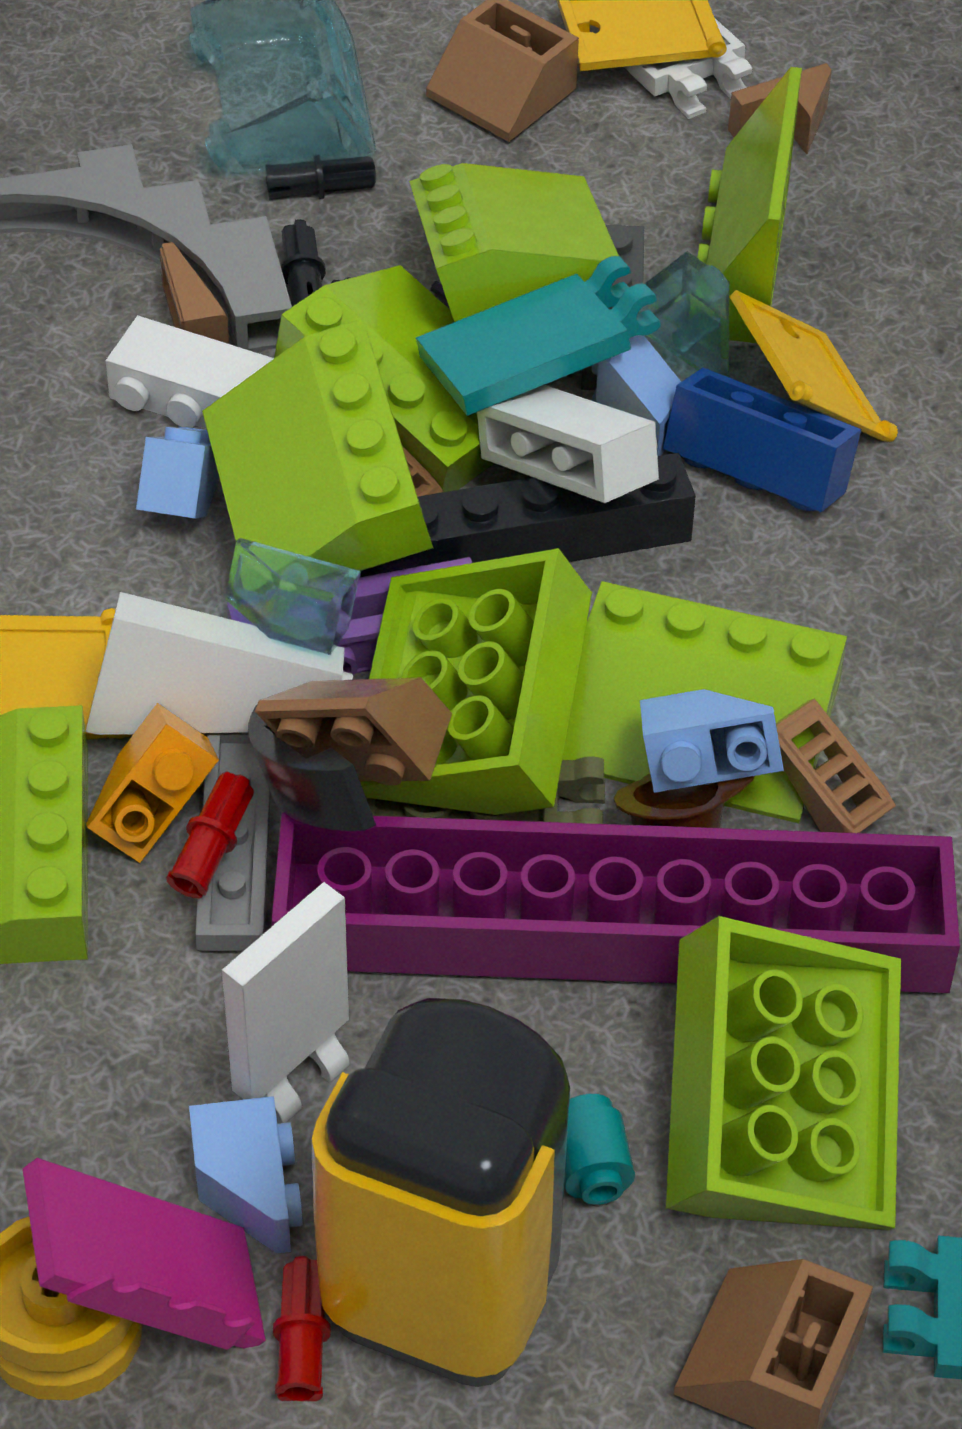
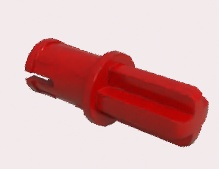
M230 772L222 773L218 777L200 815L189 820L186 826L189 836L172 870L166 876L168 884L177 892L191 898L200 899L203 895L205 896L224 853L232 852L235 848L237 837L234 833L254 795V789L249 785L250 780L241 774L235 775Z
M307 1256L295 1257L293 1262L287 1263L284 1266L281 1317L273 1323V1336L279 1341L278 1379L275 1384V1394H277V1398L281 1401H319L323 1397V1387H321L323 1342H326L331 1337V1324L324 1319V1309L319 1290L317 1260L309 1259Z

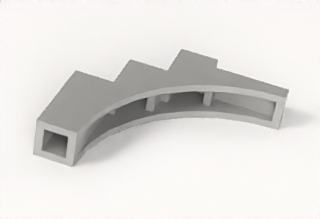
M132 144L77 152L79 167L0 178V233L36 232L83 237L107 242L146 256L160 265V248H162V244L173 242L226 313L228 333L233 345L253 352L276 349L281 314L290 309L292 305L266 216L210 224L199 180L143 188Z

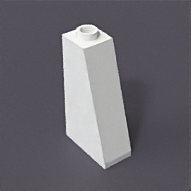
M120 592L85 732L97 735L134 734L154 706L159 703L200 733L248 732L250 716L259 700L311 681L352 680L353 674L343 671L345 650L343 647Z

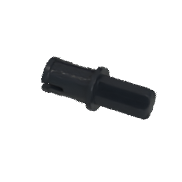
M314 155V161L275 165L265 164L269 200L302 195H318L319 199H324V192L373 188L376 183L375 164L373 158L369 156L321 161L320 155Z
M301 219L295 220L292 225H285L281 231L285 257L281 270L285 283L288 284L292 307L321 288L322 280L326 274L325 263L318 257L315 230L307 226L306 221Z

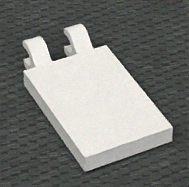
M716 20V23L727 47L725 54L721 57L624 67L654 97L669 92L675 106L688 119L706 113V107L699 102L696 94L707 91V84L703 78L714 75L720 89L731 99V92L747 88L742 82L741 77L752 74V67L745 59V45L718 20ZM590 25V32L595 34L599 32L597 27Z
M325 882L319 885L222 969L232 1091L243 1100L274 1096L278 1124L286 1123L302 1108L300 1098L290 1085L287 1075L308 1056L313 1058L319 1065L321 1076L329 1083L350 1064L346 1051L335 1036V1032L349 1020L345 897Z

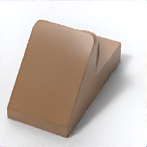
M827 63L802 70L794 139L806 154L809 152L828 105L832 69ZM782 77L731 92L728 131L733 137L737 135Z

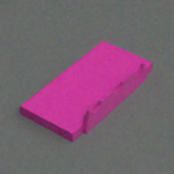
M40 1158L34 1159L22 1169L40 1287L66 1294L68 1302L226 1350L233 1346L243 1349L255 1347L266 1341L244 1227Z

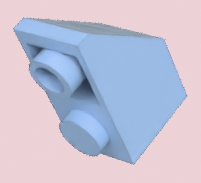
M636 335L629 338L631 350L592 365V373L597 375V387L591 401L654 421L656 426L657 456H661L665 451L663 446L676 385L681 381L647 338Z
M180 426L179 428L165 427L164 437L145 438L136 510L194 519L207 516L219 481V474L207 430Z
M705 689L640 700L643 738L654 793L784 771L774 709L771 706Z
M274 1096L189 1106L199 1201L231 1223L244 1227L247 1234L275 1253L291 1252L289 1228L303 1226L299 1184L284 1183L282 1166L295 1165L291 1122L277 1124Z

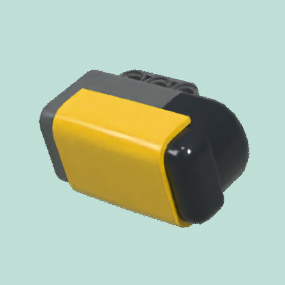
M427 998L399 1009L388 1022L365 1068H360L350 1074L341 1073L316 1120L312 1135L314 1226L319 1290L323 1309L341 1333L353 1342L458 1383L474 1387L491 1385L503 1378L523 1352L546 1303L547 1287L558 1266L560 1256L570 1084L562 1058L539 1033L518 1019L490 1006L463 999Z

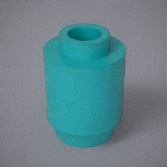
M583 1094L570 1099L565 1189L569 1195L575 1198H582L588 1204L601 1205L613 1202L621 1197L624 1190L630 1187L635 1179V1171L622 1114L613 1107L612 1101L604 1095Z

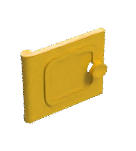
M556 0L567 32L579 37L578 66L580 71L721 57L727 50L708 0ZM590 25L597 27L599 32L596 34L590 32Z
M735 290L729 298L793 401L821 414L862 429L861 432L884 442L895 440L898 434L897 426L889 421L880 420L826 333L738 290Z
M106 609L101 613V616L0 615V715L19 708L82 705L86 729L116 609ZM86 732L87 739L108 737L110 739H122L131 736V734L97 735Z

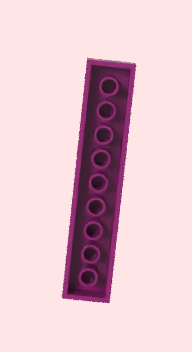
M283 812L281 815L272 926L319 885L325 882L345 897L347 971L677 983L679 940L716 917L722 916L900 958V992L950 993L960 949L953 841L951 836L373 816L376 825L365 831H341L304 824Z

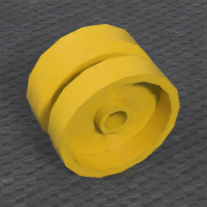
M30 1217L19 1219L0 1233V1376L11 1388L37 1399L73 1400L102 1390L128 1368L141 1345L143 1324L68 1302L66 1294L40 1287Z

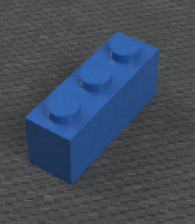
M703 367L676 385L663 449L672 453H679L684 461L691 466L703 469L712 468L732 476L743 487L755 490L764 489L784 497L795 508L805 511L822 512L846 493L862 429Z

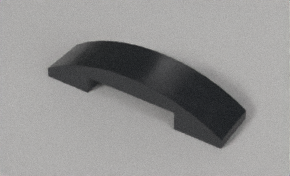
M257 705L255 706L248 723L250 741L271 795L277 806L284 813L304 824L330 830L365 831L376 825L355 767L351 762L332 748L326 749L307 759L280 738H276V734L255 713Z

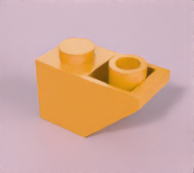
M157 703L119 752L86 822L87 828L141 863L219 761L209 738Z

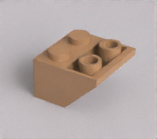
M485 0L460 20L426 87V96L510 142L577 88L579 37L509 0Z
M421 677L311 681L258 701L255 713L276 734V738H280L307 759L326 749L332 748L354 765L360 782L375 781L384 785H398L401 781H430L452 716L451 711Z
M805 1259L729 1268L674 1387L673 1395L756 1429H822L864 1331L873 1286Z

